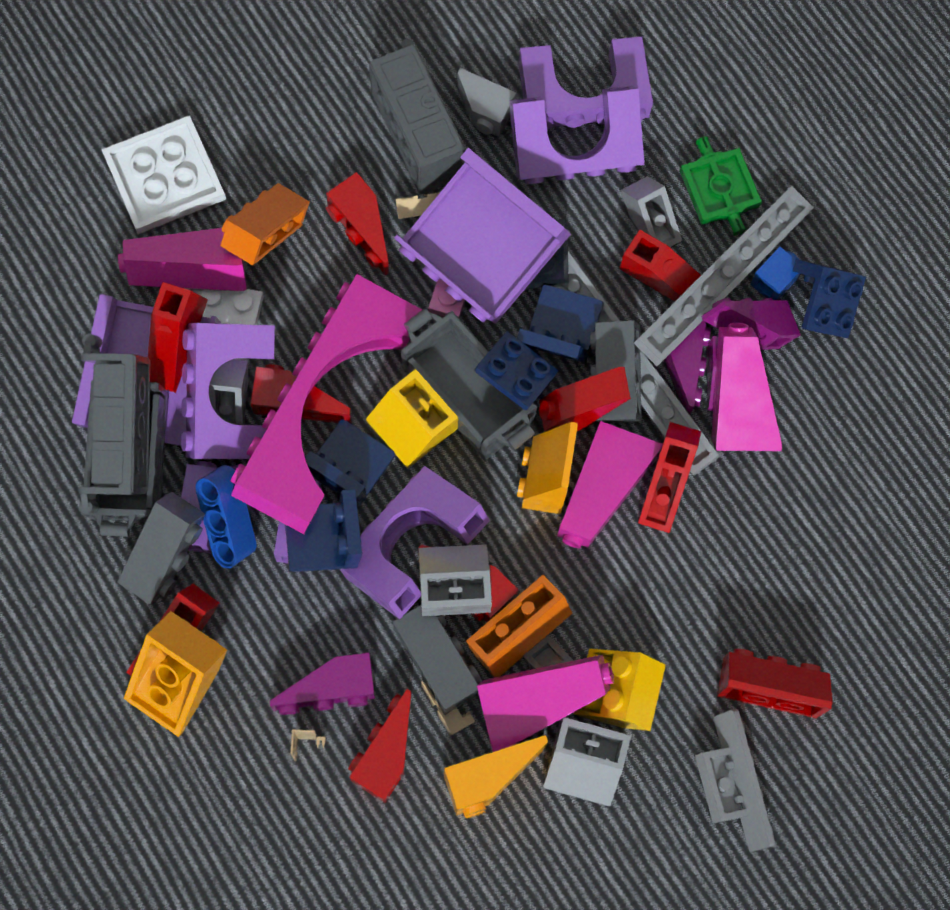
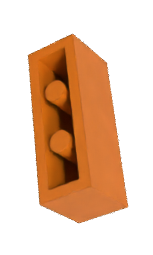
M277 183L268 191H262L252 203H246L236 215H230L225 220L222 226L224 235L220 246L249 264L254 265L302 227L310 201Z
M542 575L467 639L466 643L475 658L494 678L499 677L573 613L565 596Z

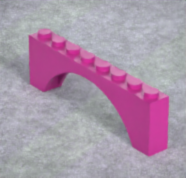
M356 274L351 284L347 282L343 284L336 297L337 300L341 301L337 309L329 308L322 321L326 328L322 334L317 331L314 334L307 348L312 351L307 360L303 357L300 358L292 375L297 377L293 385L285 384L277 401L282 403L277 412L272 409L270 410L262 425L266 432L262 438L255 436L246 453L251 458L246 466L241 463L238 465L230 482L235 484L231 496L302 534L305 533L325 496L309 470L302 448L301 418L308 394L328 371L353 356L375 350H402L410 341L404 323L422 310Z

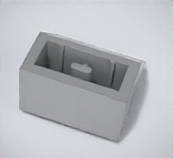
M487 545L419 548L422 616L491 612L492 599Z
M566 717L562 718L559 722L543 788L610 807L623 771L631 735Z

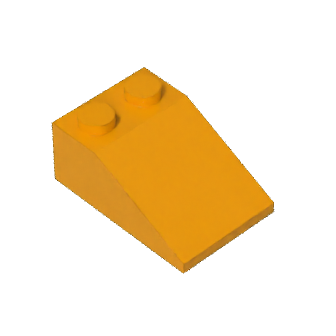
M569 422L533 436L532 446H525L522 466H528L527 477H520L517 497L523 498L522 508L561 514L569 485L578 423Z
M170 611L147 633L124 699L179 737L219 672L227 649L196 629L188 621Z
M546 735L444 768V778L456 816L464 813L465 819L485 813L486 806L544 750L548 743Z

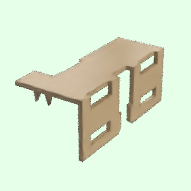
M439 193L426 194L424 196H427V198L418 199V196L395 199L398 219L421 216Z
M421 682V686L432 706L436 705L439 709L437 711L438 716L449 736L475 722L470 711L462 716L457 708L444 715L426 683Z
M292 730L291 756L294 761H297L298 739L316 740L317 749L320 740H322L324 749L326 737H316L315 730Z

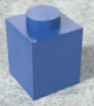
M779 247L755 272L750 285L764 297L778 301L800 276V273L793 272L795 260L799 258L794 253Z

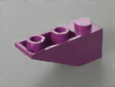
M724 298L713 303V309L701 316L703 321L718 329L719 327H728L730 323L749 325L758 337L760 350L779 349L801 335L787 300L773 301L772 298H766L760 301H752V298H745L740 301H731L730 298Z
M702 321L664 359L678 399L689 414H691L694 406H700L702 387H697L698 377L704 376L707 357H701L703 346H708L711 334V327H706L705 321Z
M370 653L334 657L271 699L270 707L273 711L279 710V715H292L299 713V708L313 706L314 711H325L334 709L335 703L347 702L348 707L368 705L369 699H375Z

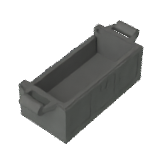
M404 39L401 42L400 50L370 61L371 94L418 193L422 195L448 184L465 163L460 157L466 151V148L416 46H414L411 39Z
M424 308L404 323L411 343L401 350L402 367L408 374L416 369L458 416L457 430L484 461L505 445L515 451L535 435L530 425L535 421L537 406L533 403L528 410L522 409L474 371L488 351L453 311L441 318ZM433 319L435 323L418 337L413 334Z
M86 334L82 338L84 352L81 355V360L95 363L93 369L91 483H93V486H80L78 492L81 495L79 511L82 514H92L99 510L98 494L135 495L147 494L151 360L136 354L100 353V347L103 343L102 339L93 334Z
M91 380L84 486H93V483H91L93 380ZM150 382L147 494L135 495L98 494L99 510L96 513L82 515L97 520L101 536L129 537L130 529L135 521L146 522L155 502L161 499L168 391L159 383ZM103 520H108V521H129V522H128V523H110V522H103Z

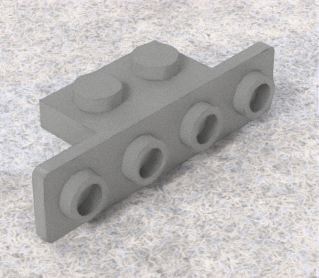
M738 709L729 710L714 716L721 749L697 754L695 758L713 824L740 818L748 849L750 852L775 846V841L763 801V793L754 768V760L746 739L744 724Z

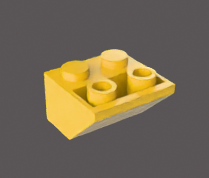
M416 369L393 386L366 418V422L385 444L395 452L397 458L407 469L458 429V416Z
M589 649L587 658L603 654L604 662L610 663L614 683L610 684L611 689L606 695L573 712V714L622 728L651 731L666 665L641 652Z

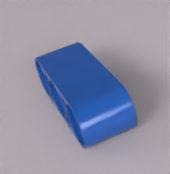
M227 465L220 466L199 479L195 488L200 509L205 513L203 521L212 555L220 566L232 568L256 550L257 545L247 504L231 496L235 484L230 482L235 469Z

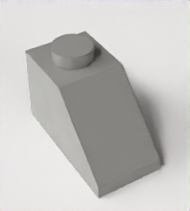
M460 68L457 76V89L471 125L475 126L483 134H493L500 137L510 118L509 100H516V92Z
M647 176L621 190L629 217L638 231H644L669 247L682 241L664 185Z
M232 359L222 364L213 374L209 385V399L214 411L224 421L231 424L244 425L248 392V361Z

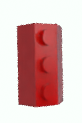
M734 649V652H728L723 658L717 697L816 719L832 709L833 702L830 673L821 672L820 666L802 663L800 667L787 664V659L777 656H768L767 660L754 657V652L745 649Z

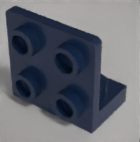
M796 259L793 272L805 275L804 281L814 284L802 329L848 338L854 323L860 297L863 293L866 276Z
M543 285L529 331L520 328L517 339L527 347L586 363L591 347V332L595 331V322H599L604 302L567 290Z
M508 331L474 369L479 376L524 410H528L533 402L541 396L559 371Z
M342 419L317 454L309 451L305 456V460L312 476L339 495L342 490L355 489L357 506L360 507L394 459L395 452Z
M355 489L342 490L338 502L320 504L304 534L285 525L288 565L291 572L358 567L362 556Z

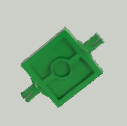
M704 136L702 139L701 137L696 140L701 157L694 162L681 165L680 174L701 225L717 220H728L733 235H741L746 232V228L740 215L744 212L760 208L761 198L740 148L727 152H713L709 138Z

